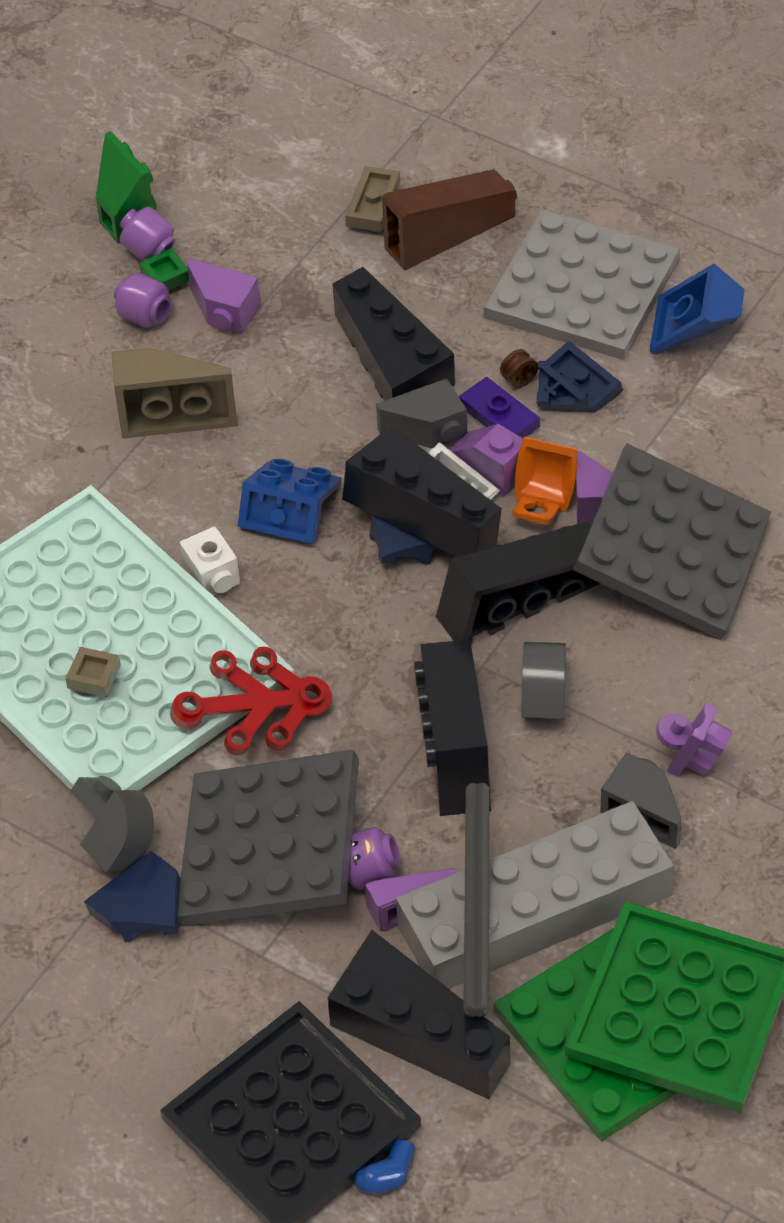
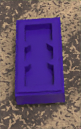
M487 376L458 396L467 412L486 427L500 424L521 438L528 436L540 427L539 416Z

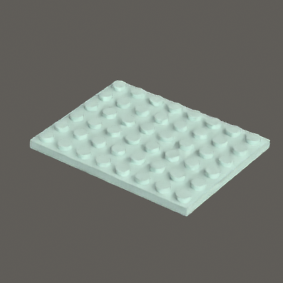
M92 485L0 544V720L70 790L79 777L106 776L114 780L121 787V790H140L248 714L250 711L203 716L201 723L192 729L180 728L171 720L170 709L173 700L182 692H194L201 698L245 694L227 680L216 678L210 672L209 665L217 651L226 650L231 652L236 658V666L270 690L279 691L283 689L281 685L268 675L256 674L250 667L253 652L259 647L269 646ZM80 647L119 655L121 666L107 697L67 689L65 678ZM276 653L277 662L295 674L294 669ZM265 657L257 658V661L262 665L270 664L269 660ZM223 660L216 662L218 667L222 669L230 668L229 664ZM187 702L182 703L183 707L186 710H196V707L193 704Z

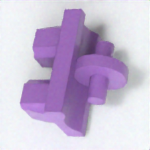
M706 703L692 724L689 719L678 713H668L660 719L656 727L658 739L668 748L680 749L667 769L668 772L678 777L683 769L687 767L704 777L707 775L716 756L719 757L722 754L732 734V730L713 721L718 708Z

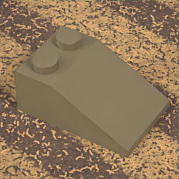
M154 348L112 352L114 390L122 438L238 426L231 368Z

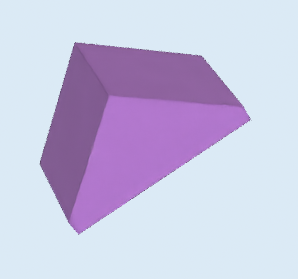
M579 451L577 452L578 469L575 484L577 524L586 521L592 523L612 472Z

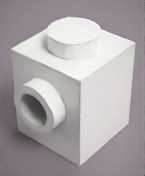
M216 526L179 542L184 570L213 596L218 593L227 592L232 587L240 584L237 557Z

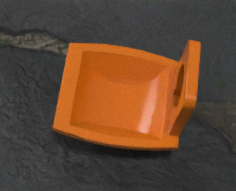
M529 437L523 438L515 470V497L519 502L513 509V517L549 525L559 511L566 512L568 510L576 484L578 469L577 448ZM538 506L543 507V511L546 513H532L526 509H533Z

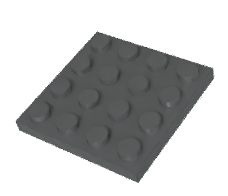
M626 443L572 570L721 640L727 632L771 511Z
M352 749L195 773L181 871L179 909L177 914L179 923L182 926L346 904L359 758L355 751Z

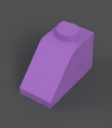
M190 258L187 262L190 290L207 324L222 330L242 334L261 304L258 277Z
M500 424L469 431L449 449L500 490L499 494L503 497L515 487L516 463L523 438Z

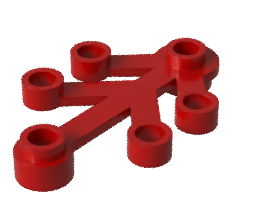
M262 646L253 652L250 667L256 674L268 675L286 690H270L236 666V658L231 652L220 650L211 659L209 665L210 672L216 678L227 680L245 694L201 698L194 692H182L173 700L170 717L178 727L192 729L197 727L201 723L203 716L251 711L239 726L232 727L228 731L224 740V746L229 753L242 755L248 750L254 734L274 709L291 707L282 722L273 723L265 736V742L270 749L283 751L289 746L294 731L305 717H315L326 712L330 706L332 694L329 686L323 680L313 676L299 678L277 662V655L274 650L269 647ZM265 657L269 660L270 664L262 665L257 661V658ZM223 660L229 664L230 668L222 669L218 667L216 662ZM305 691H311L318 696V698H308L305 694ZM182 703H191L196 707V710L188 711L183 707ZM280 732L285 736L286 740L277 741L273 738L272 733ZM239 736L244 740L245 744L236 745L232 742L231 737Z

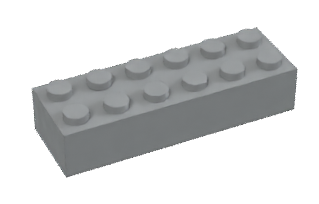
M634 801L489 859V972L617 919L625 901L645 907L672 896L674 865ZM465 870L396 897L398 928L416 961L422 969L448 989L464 983Z

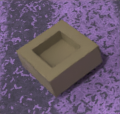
M80 647L65 678L67 689L107 697L121 666L119 655Z

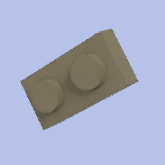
M369 166L364 167L345 215L347 227L382 232V195L398 190L400 171Z

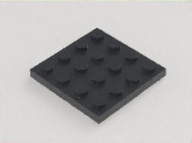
M300 1001L160 1110L162 1120L264 1223H304L353 1183L355 1175L360 1169L378 1162L390 1152L393 1144L398 1139L405 1140L421 1127V1117Z

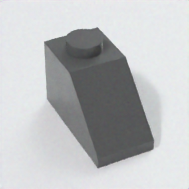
M448 379L376 404L377 430L380 434L390 426H393L417 445L434 448L439 442L441 444L452 443L467 433V409Z
M626 752L601 788L600 813L602 814L634 801L658 841L676 849L680 844L681 816L664 769L659 768L648 759H640Z

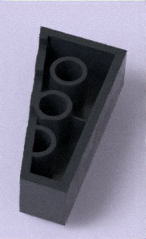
M364 267L332 283L335 316L352 347L358 351L366 372L369 371L375 382V388L381 398L383 397L384 400H388L444 379H448L451 386L455 385L454 353Z
M390 426L346 461L342 500L456 557L497 545L502 508L393 426Z
M586 521L572 526H564L557 530L539 535H531L521 540L503 545H495L492 548L452 558L436 618L453 641L470 639L472 645L473 639L471 637L485 630L491 636L505 629L503 622L517 615L523 614L527 619L540 613V610L551 599L556 598L561 603L601 584L572 570L591 524Z
M470 639L420 644L422 661L414 662L416 687L424 686L417 688L420 713L427 712V714H421L422 732L424 740L431 739V741L425 742L427 767H434L440 816L465 814L466 787L470 783H485L488 785L489 811H491L488 746Z
M373 930L370 931L327 997L330 1026L488 1100L510 1066L509 1035L484 1016H467L464 1013V1000Z

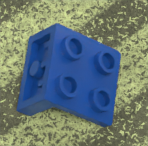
M272 459L243 481L237 527L313 544L318 539L322 502L341 486L342 478L331 475V472L325 468L310 467L303 469L295 467L293 462L286 459Z

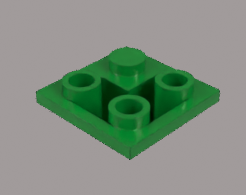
M110 131L104 135L96 202L100 224L119 244L121 243L120 236L123 228L120 227V222L124 216L132 209L138 212L145 207H151L155 210L157 205L151 193L150 183L153 182V176L149 167L144 162L140 163L134 157L130 146L126 142H121Z

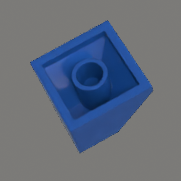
M712 264L658 296L649 350L653 354H657L713 333L727 324L734 323L741 317L745 289L716 264Z

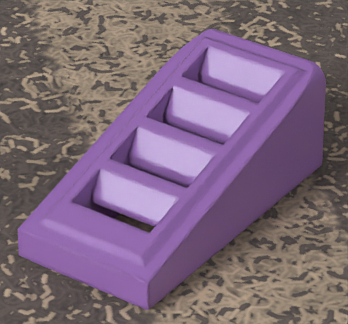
M455 868L386 878L364 884L366 906L379 931H385L398 925L396 897L457 873Z

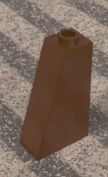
M495 169L388 192L382 195L385 250L404 270H407L515 217L516 189L509 180H505Z

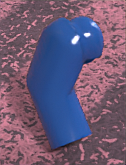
M398 1139L393 1144L387 1160L372 1163L356 1173L355 1184L357 1188L363 1193L380 1194L401 1187L405 1181L415 1146L407 1140Z

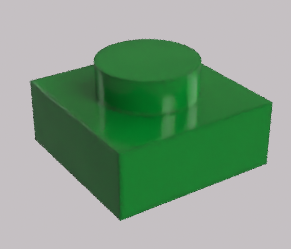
M172 248L139 262L140 273L167 286L168 291L189 282L188 268Z

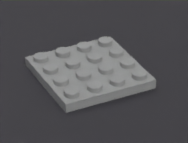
M541 209L484 306V318L563 342L570 341L576 346L625 360L679 260L680 248Z

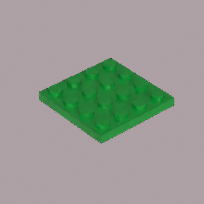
M625 901L565 1046V1056L742 1113L784 997V949Z
M613 929L493 1003V1013L601 1142L678 1093L565 1056V1046Z

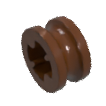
M518 349L511 352L503 360L500 366V374L505 379H508L514 388H521L534 379L539 369L538 363L533 358H530V355L524 349Z

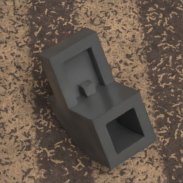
M524 642L521 718L564 719L566 643Z
M106 776L79 777L71 792L97 817L80 845L106 872H124L144 856L151 843L154 831V818L150 803L141 790H121V787L114 780Z

